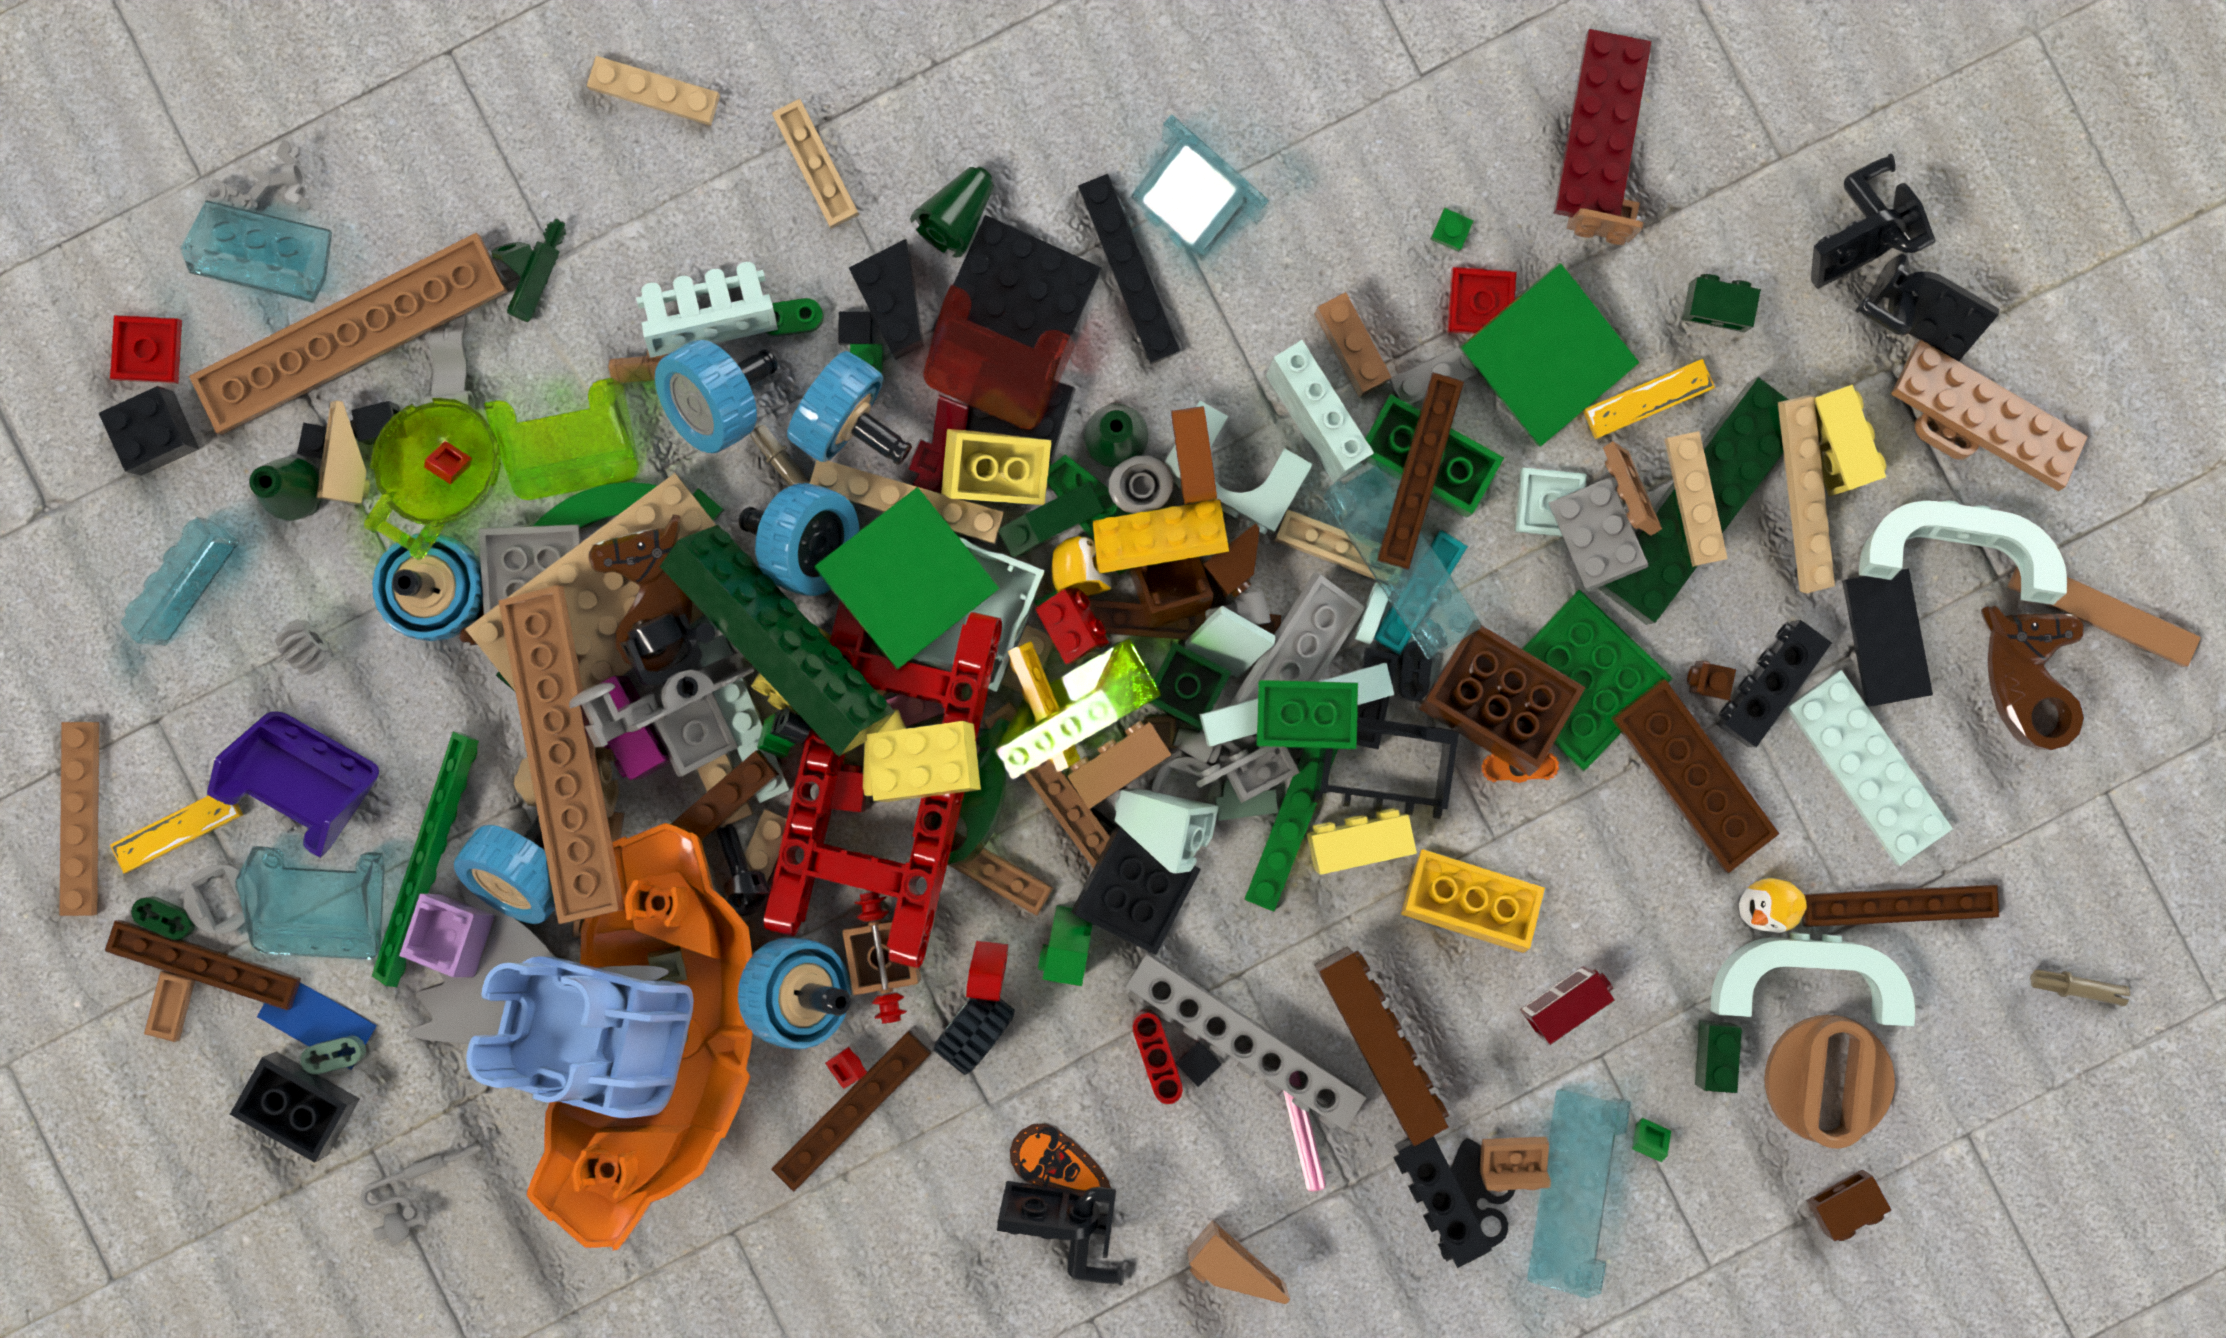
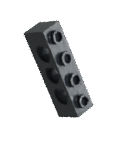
M1802 620L1786 622L1781 626L1775 635L1778 639L1771 649L1767 648L1763 651L1756 662L1759 666L1753 675L1748 674L1741 681L1737 688L1740 693L1734 701L1729 700L1719 712L1721 719L1716 725L1746 747L1757 748L1832 644L1830 640ZM1789 647L1796 653V660L1792 665L1787 663L1784 656L1785 651ZM1770 673L1777 678V686L1773 691L1769 690L1765 683L1766 677ZM1751 699L1755 700L1759 707L1758 713L1754 717L1750 716L1746 709L1747 703Z
M1433 1136L1416 1146H1413L1409 1138L1395 1144L1398 1155L1393 1158L1402 1175L1408 1172L1413 1182L1408 1185V1188L1416 1203L1423 1201L1428 1211L1423 1214V1217L1430 1231L1434 1232L1437 1230L1443 1241L1438 1243V1246L1446 1262L1452 1259L1456 1267L1459 1268L1491 1252L1492 1248L1435 1137ZM1423 1163H1431L1433 1165V1171L1427 1177L1417 1175L1418 1167ZM1438 1192H1445L1448 1194L1446 1203L1441 1206L1433 1205V1196ZM1454 1221L1462 1222V1230L1458 1234L1450 1235L1447 1233L1450 1223Z

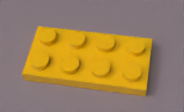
M1220 499L1093 521L1099 574L1229 552Z

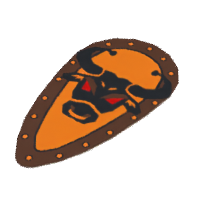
M1032 1124L1022 1129L1013 1139L1010 1148L1011 1164L1015 1172L1025 1181L1034 1185L1070 1189L1082 1193L1093 1187L1111 1188L1106 1175L1093 1158L1056 1127L1047 1124Z

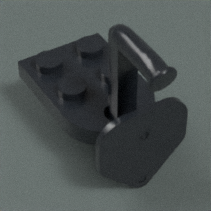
M1892 153L1860 168L1845 178V191L1866 219L1862 221L1856 220L1849 224L1845 230L1833 236H1825L1814 245L1811 282L1817 289L1877 259L1891 248L1905 253H1915L1935 243V237L1923 204L1907 184L1901 183L1896 186L1893 209H1887L1867 183L1868 180L1887 171L1895 172L1896 164Z
M1902 253L1888 261L1868 296L1859 304L1855 312L1862 313L1867 318L1895 334H1910L1960 361L1999 315V308L1937 273L1921 271L1910 274L1904 269L1907 256ZM1884 296L1889 299L1888 311L1878 306V303Z
M1006 1181L997 1221V1231L1008 1232L1013 1235L1037 1236L1044 1239L1071 1240L1067 1270L1072 1278L1096 1283L1119 1284V1286L1124 1284V1274L1121 1266H1118L1117 1269L1087 1266L1091 1234L1105 1235L1102 1258H1108L1116 1189L1093 1187L1082 1193L1070 1189ZM1096 1202L1109 1203L1108 1214L1100 1213L1099 1217V1207Z

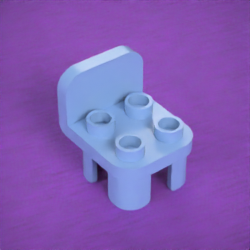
M543 956L527 959L523 963H502L488 973L482 988V998L490 1001L506 1002L498 1035L473 1036L469 1042L466 1062L470 1074L476 1081L495 1088L512 1087L533 1094L532 1098L538 1101H560L617 1118L656 1115L666 1107L675 1088L693 1012L694 998L689 986L667 980L643 981L569 960Z

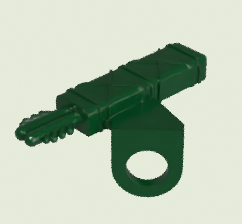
M557 218L554 219L553 223L549 222L547 228H545L546 232H543L544 243L537 241L533 250L530 244L513 242L499 246L491 251L493 258L502 260L521 277L512 300L508 305L507 314L524 322H529L533 317L532 315L535 312L541 294H543L545 285L548 283V278L558 259L560 251L555 248L563 243L562 240L566 235V229H564L565 222H560Z

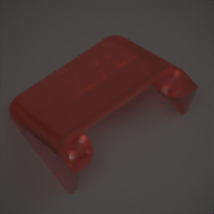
M950 285L941 307L923 371L926 384L938 392L1021 428L1031 429L1036 427L1045 415L1075 347L1071 336L1058 330L1046 331L1039 337L1033 349L968 321L967 318L972 307L971 299L963 289Z

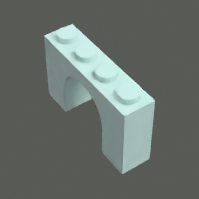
M1199 401L1196 407L1204 406L1211 449L1228 416ZM1174 445L1164 464L1169 467L1173 476V485L1181 488L1176 445ZM1284 448L1266 481L1252 491L1244 493L1232 492L1224 489L1215 481L1217 499L1221 500L1222 512L1237 520L1238 516L1250 522L1249 528L1256 523L1260 528L1259 534L1265 535L1266 532L1273 534L1313 464Z

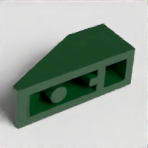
M1088 482L999 528L998 531L1012 558L1026 555L1106 510L1092 483Z

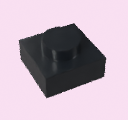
M303 422L297 454L322 459L327 427Z

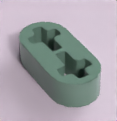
M354 1035L317 1043L302 1052L300 1057L301 1066L307 1073L312 1075L349 1067L364 1058L366 1046L362 1039ZM348 1044L349 1047L355 1048L356 1053L352 1054L350 1059V1056L347 1054L338 1056L337 1051L346 1048ZM316 1053L317 1055H329V1059L320 1062V1064L318 1062L312 1063L311 1057L316 1055Z

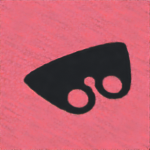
M1466 1138L1457 1150L1451 1170L1480 1227L1483 1219L1488 1216H1494L1500 1220V1232L1493 1237L1485 1235L1492 1248L1506 1238L1508 1221L1506 1216L1495 1208L1479 1209L1477 1202L1479 1199L1484 1198L1492 1204H1504L1513 1197L1515 1190H1508L1503 1196H1495L1486 1190L1480 1174L1481 1145ZM1445 1193L1444 1204L1448 1199L1447 1193ZM1454 1221L1450 1223L1447 1233L1450 1235L1458 1234L1462 1230V1222Z

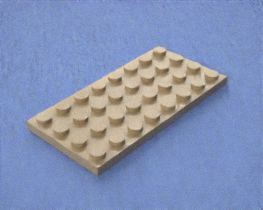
M676 472L508 597L556 585L564 586L583 691L606 681L614 675L622 676L633 668L625 663L616 648V630L632 606L640 589L638 584L615 572H596L591 567L588 558L592 546L603 540L642 530L665 528L673 514L680 516L678 540L716 525ZM694 603L691 624L704 615ZM498 604L465 630L515 691ZM651 619L640 620L637 623H635L631 629Z

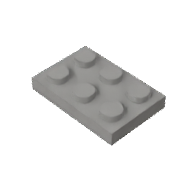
M1610 477L1549 502L1551 511L1586 592L1648 567V562Z

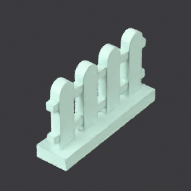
M743 262L737 266V276L725 278L723 271L720 269H711L705 274L706 282L693 285L690 277L679 276L673 282L674 289L664 292L661 291L657 283L645 284L641 289L642 296L636 297L638 308H645L648 321L641 323L650 358L670 354L674 350L696 340H706L715 344L778 330L770 295L762 294L760 282L765 281L763 270L756 271L753 263ZM741 287L744 300L731 302L728 289ZM709 294L712 307L699 309L696 296ZM677 301L680 314L667 317L664 303Z

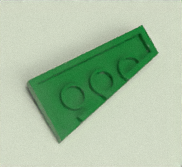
M1065 454L1049 467L1047 484L1060 497L1088 482L1092 483L1106 511L1080 524V526L1090 539L1095 542L1093 521L1108 517L1130 515L1132 513L1123 511L1118 507L1110 496L1109 488ZM1128 569L1117 570L1116 572L1120 576Z

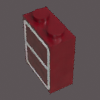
M1582 966L1522 1007L1520 1011L1537 1036L1551 1045L1615 1001L1610 993L1614 988L1603 973L1599 974L1596 969L1592 971Z

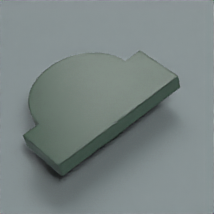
M1227 779L1222 789V796L1214 797L1215 805L1219 806L1217 813L1218 821L1278 813L1275 789L1266 790L1241 803L1229 779Z

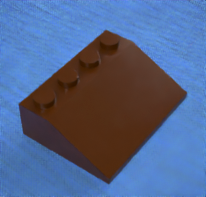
M1473 620L1418 709L1452 730L1459 732L1462 736L1528 776H1531L1540 768L1585 687Z

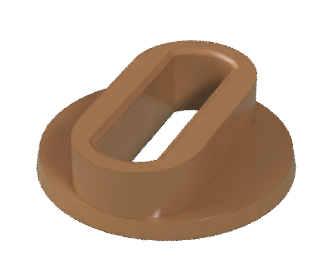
M1818 1015L1794 1024L1774 1044L1765 1068L1766 1095L1777 1118L1796 1135L1828 1148L1839 1149L1851 1146L1862 1136L1870 1132L1885 1116L1894 1094V1069L1886 1048L1867 1027L1843 1016ZM1845 1032L1849 1036L1840 1125L1835 1129L1823 1131L1819 1129L1828 1038L1836 1033Z

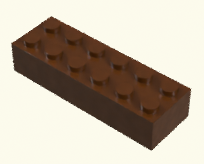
M1346 946L1315 963L1314 966L1413 1146L1448 1129L1449 1126L1445 1118L1449 1116V1113L1436 1093L1431 1095L1429 1089L1434 1086L1426 1071L1422 1069L1420 1064L1415 1066L1413 1060L1417 1059L1418 1056L1409 1040L1407 1041L1405 1036L1400 1038L1397 1031L1401 1030L1402 1027L1394 1012H1391L1389 1007L1384 1009L1382 1002L1386 1000V997L1374 979L1369 981L1366 973L1371 970L1363 955L1358 950L1353 952Z

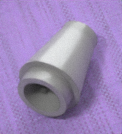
M1178 727L1172 743L1173 746L1178 747L1204 764L1207 761L1214 764L1222 747V744L1207 746L1203 731Z

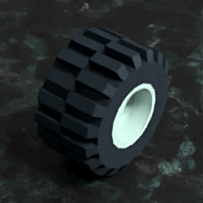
M969 998L937 1039L933 1051L963 1075L970 1073L1008 1027L1014 1017L1015 1009L1001 998L999 1001Z

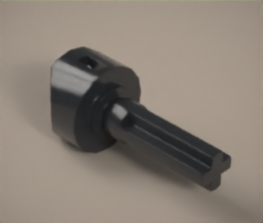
M726 824L724 828L717 829V834L732 876L724 884L723 891L727 902L739 916L752 915L770 893L765 875L762 872L750 871L736 828L733 827V824Z

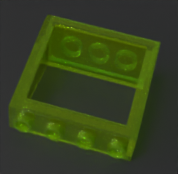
M1126 639L1049 684L1059 706V710L1035 723V716L1030 704L1023 699L996 751L1013 780L1161 696V693L1131 640Z

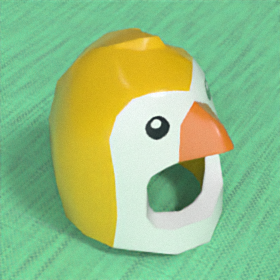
M1079 536L1065 539L1056 547L1053 552L1051 573L1057 593L1066 588H1078L1087 596H1092L1111 589L1110 577L1102 573L1099 574L1095 542L1092 539Z
M1775 878L1755 881L1747 887L1739 902L1740 917L1750 927L1760 931L1775 933L1795 928L1807 909L1805 896L1790 881ZM1751 900H1754L1755 903L1753 917L1749 910Z

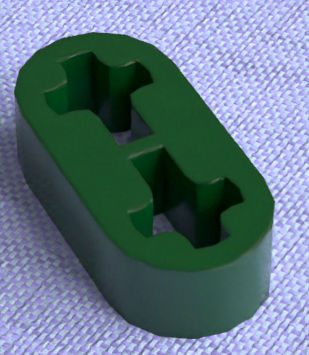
M159 897L140 898L132 906V918L138 925L169 939L186 938L195 930L196 925L190 920L185 909ZM152 904L151 910L160 916L146 918L147 912L143 910V907ZM181 917L180 923L184 926V929L175 931L176 925L167 920H175Z

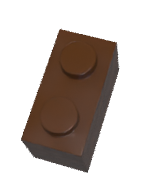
M1863 1169L1806 1200L1822 1231L1834 1242L1850 1239L1856 1234L1855 1230L1864 1225L1870 1226L1879 1223L1884 1219V1214L1892 1211L1873 1175Z

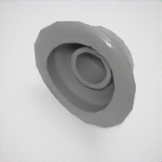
M1148 455L1134 456L1124 460L1115 467L1109 478V493L1113 502L1123 511L1132 514L1158 510L1168 501L1173 491V476L1169 467L1160 459Z

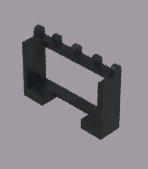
M1357 717L1358 732L1365 731L1443 743L1435 798L1330 785L1328 780L1333 748H1320L1313 794L1314 803H1321L1323 793L1333 792L1342 794L1341 805L1344 807L1350 806L1351 795L1374 798V811H1381L1383 799L1405 802L1404 813L1407 815L1413 814L1415 804L1433 806V818L1441 819L1443 809H1448L1459 736L1457 731Z

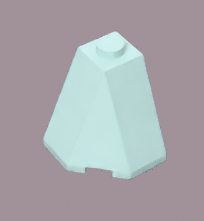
M1139 788L1121 789L1115 803V822L1169 872L1175 874L1183 873L1193 869L1197 862L1193 856L1201 846L1207 847L1212 839L1219 806Z

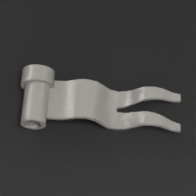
M466 313L455 318L454 326L449 332L447 340H444L445 324L431 330L429 335V347L434 365L432 396H425L423 399L426 416L457 414L458 417L474 416L475 402L471 391H465L467 364L462 336L466 327Z

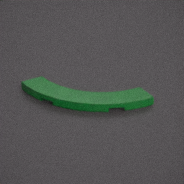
M625 482L587 489L554 506L533 526L579 524L580 529L595 522L618 516L657 485Z

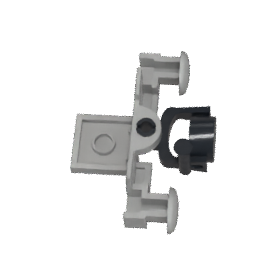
M669 612L627 632L629 640L620 642L639 681L643 685L663 684L662 705L658 706L653 695L648 694L617 710L609 694V691L613 690L615 685L610 682L590 687L577 694L569 702V708L582 705L590 722L585 728L594 747H603L608 744V741L626 732L637 731L652 723L677 776L682 777L738 748L712 692L754 672L753 668L755 667L731 643L735 652L697 671L690 670L702 658V652L697 641L707 643L712 641L714 636L718 637L724 634L718 628L714 630L713 626L709 623H702L697 628H691L686 614L674 616L673 612ZM681 638L684 639L688 652L679 662L658 672H648L645 670L640 658L641 656L659 650ZM682 684L685 685V691H684V692L682 691V688H681V687H682Z

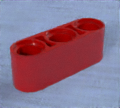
M976 940L968 974L967 998L991 1001L1000 1000L1007 964L1008 944Z
M1141 1010L1134 1016L1132 1027L1147 1075L1157 1100L1164 1104H1173L1180 1099L1183 1092L1181 1078L1160 1017L1153 1010ZM1143 1018H1151L1155 1021L1156 1028L1151 1033H1142L1137 1027L1139 1021ZM1162 1049L1167 1055L1164 1062L1161 1064L1152 1063L1148 1059V1055L1152 1050ZM1164 1080H1172L1176 1083L1177 1088L1174 1093L1166 1095L1160 1092V1083Z

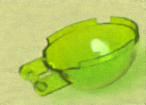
M432 398L433 402L417 407L413 404L406 406L395 414L381 429L373 446L370 468L374 470L376 486L382 495L365 519L364 527L372 533L378 531L410 550V555L417 560L425 557L446 524L469 517L480 509L491 497L498 482L501 457L495 433L479 412L470 405L455 399ZM444 441L472 457L471 466L452 484L447 483L424 468L425 459ZM392 510L405 519L425 525L416 539L386 521Z

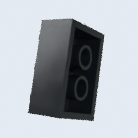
M276 1051L261 1058L229 1115L315 1163L329 1155L360 1098L317 1074L307 1073L300 1064Z

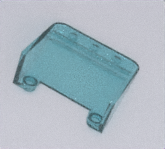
M253 846L236 877L237 889L252 947L261 953L272 955L372 959L376 957L381 947L385 876L383 853L367 852L360 855L355 865L356 871L285 867L284 854L277 848Z

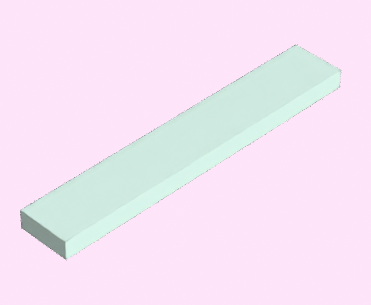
M1387 663L1320 681L1358 683V705L1394 695ZM1258 698L1199 714L1207 746L1210 747L1257 734Z

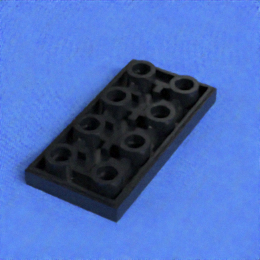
M1909 568L1900 570L1892 580L1869 576L1842 580L1866 706L1871 707L1932 696V686Z

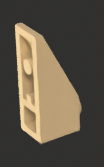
M336 400L330 402L316 498L362 504V498L367 499L370 480L365 479L367 471L344 403Z

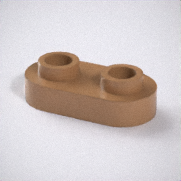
M1924 413L1915 422V431L1921 440L1954 459H1966L1975 453L1979 447L1978 444Z

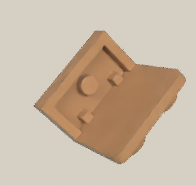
M1624 199L1621 217L1589 209H1579L1573 217H1569L1566 229L1574 230V234L1579 237L1593 238L1596 235L1605 237L1608 243L1624 245L1625 242L1629 243L1643 229L1644 223L1636 220L1640 203Z

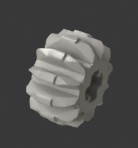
M296 619L294 622L288 623L277 634L275 639L276 645L279 647L278 652L283 654L285 661H288L293 669L297 668L304 675H312L314 672L320 671L331 660L333 655L332 650L329 648V642L324 639L323 634L316 629V626H311L306 620Z

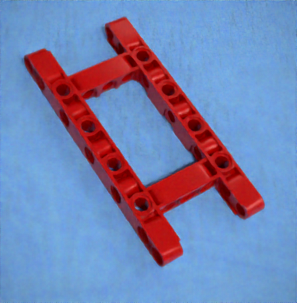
M840 600L830 643L839 649L844 658H849L853 668L864 676V679L871 687L943 704L945 712L942 724L959 721L974 724L976 741L1001 637L1002 619L976 612L970 613L966 625L962 624L951 672L909 662L896 670L887 657L869 654L872 639ZM970 684L973 690L972 696L969 700L964 701L961 696L962 689ZM811 728L805 741L782 837L779 857L764 915V928L795 936L799 931L801 922L805 923L815 877L896 897L898 900L887 942V947H890L888 958L891 962L919 969L925 959L964 792L921 798L912 834L915 840L910 861L906 862V864L824 844L832 809H830L838 776L835 770H842L845 754L838 757ZM817 784L820 791L818 797L813 800L810 791L812 786ZM935 813H939L942 817L941 827L937 830L931 824V819ZM799 847L804 851V859L800 864L795 857ZM920 877H923L927 883V889L923 894H920L916 888V883Z

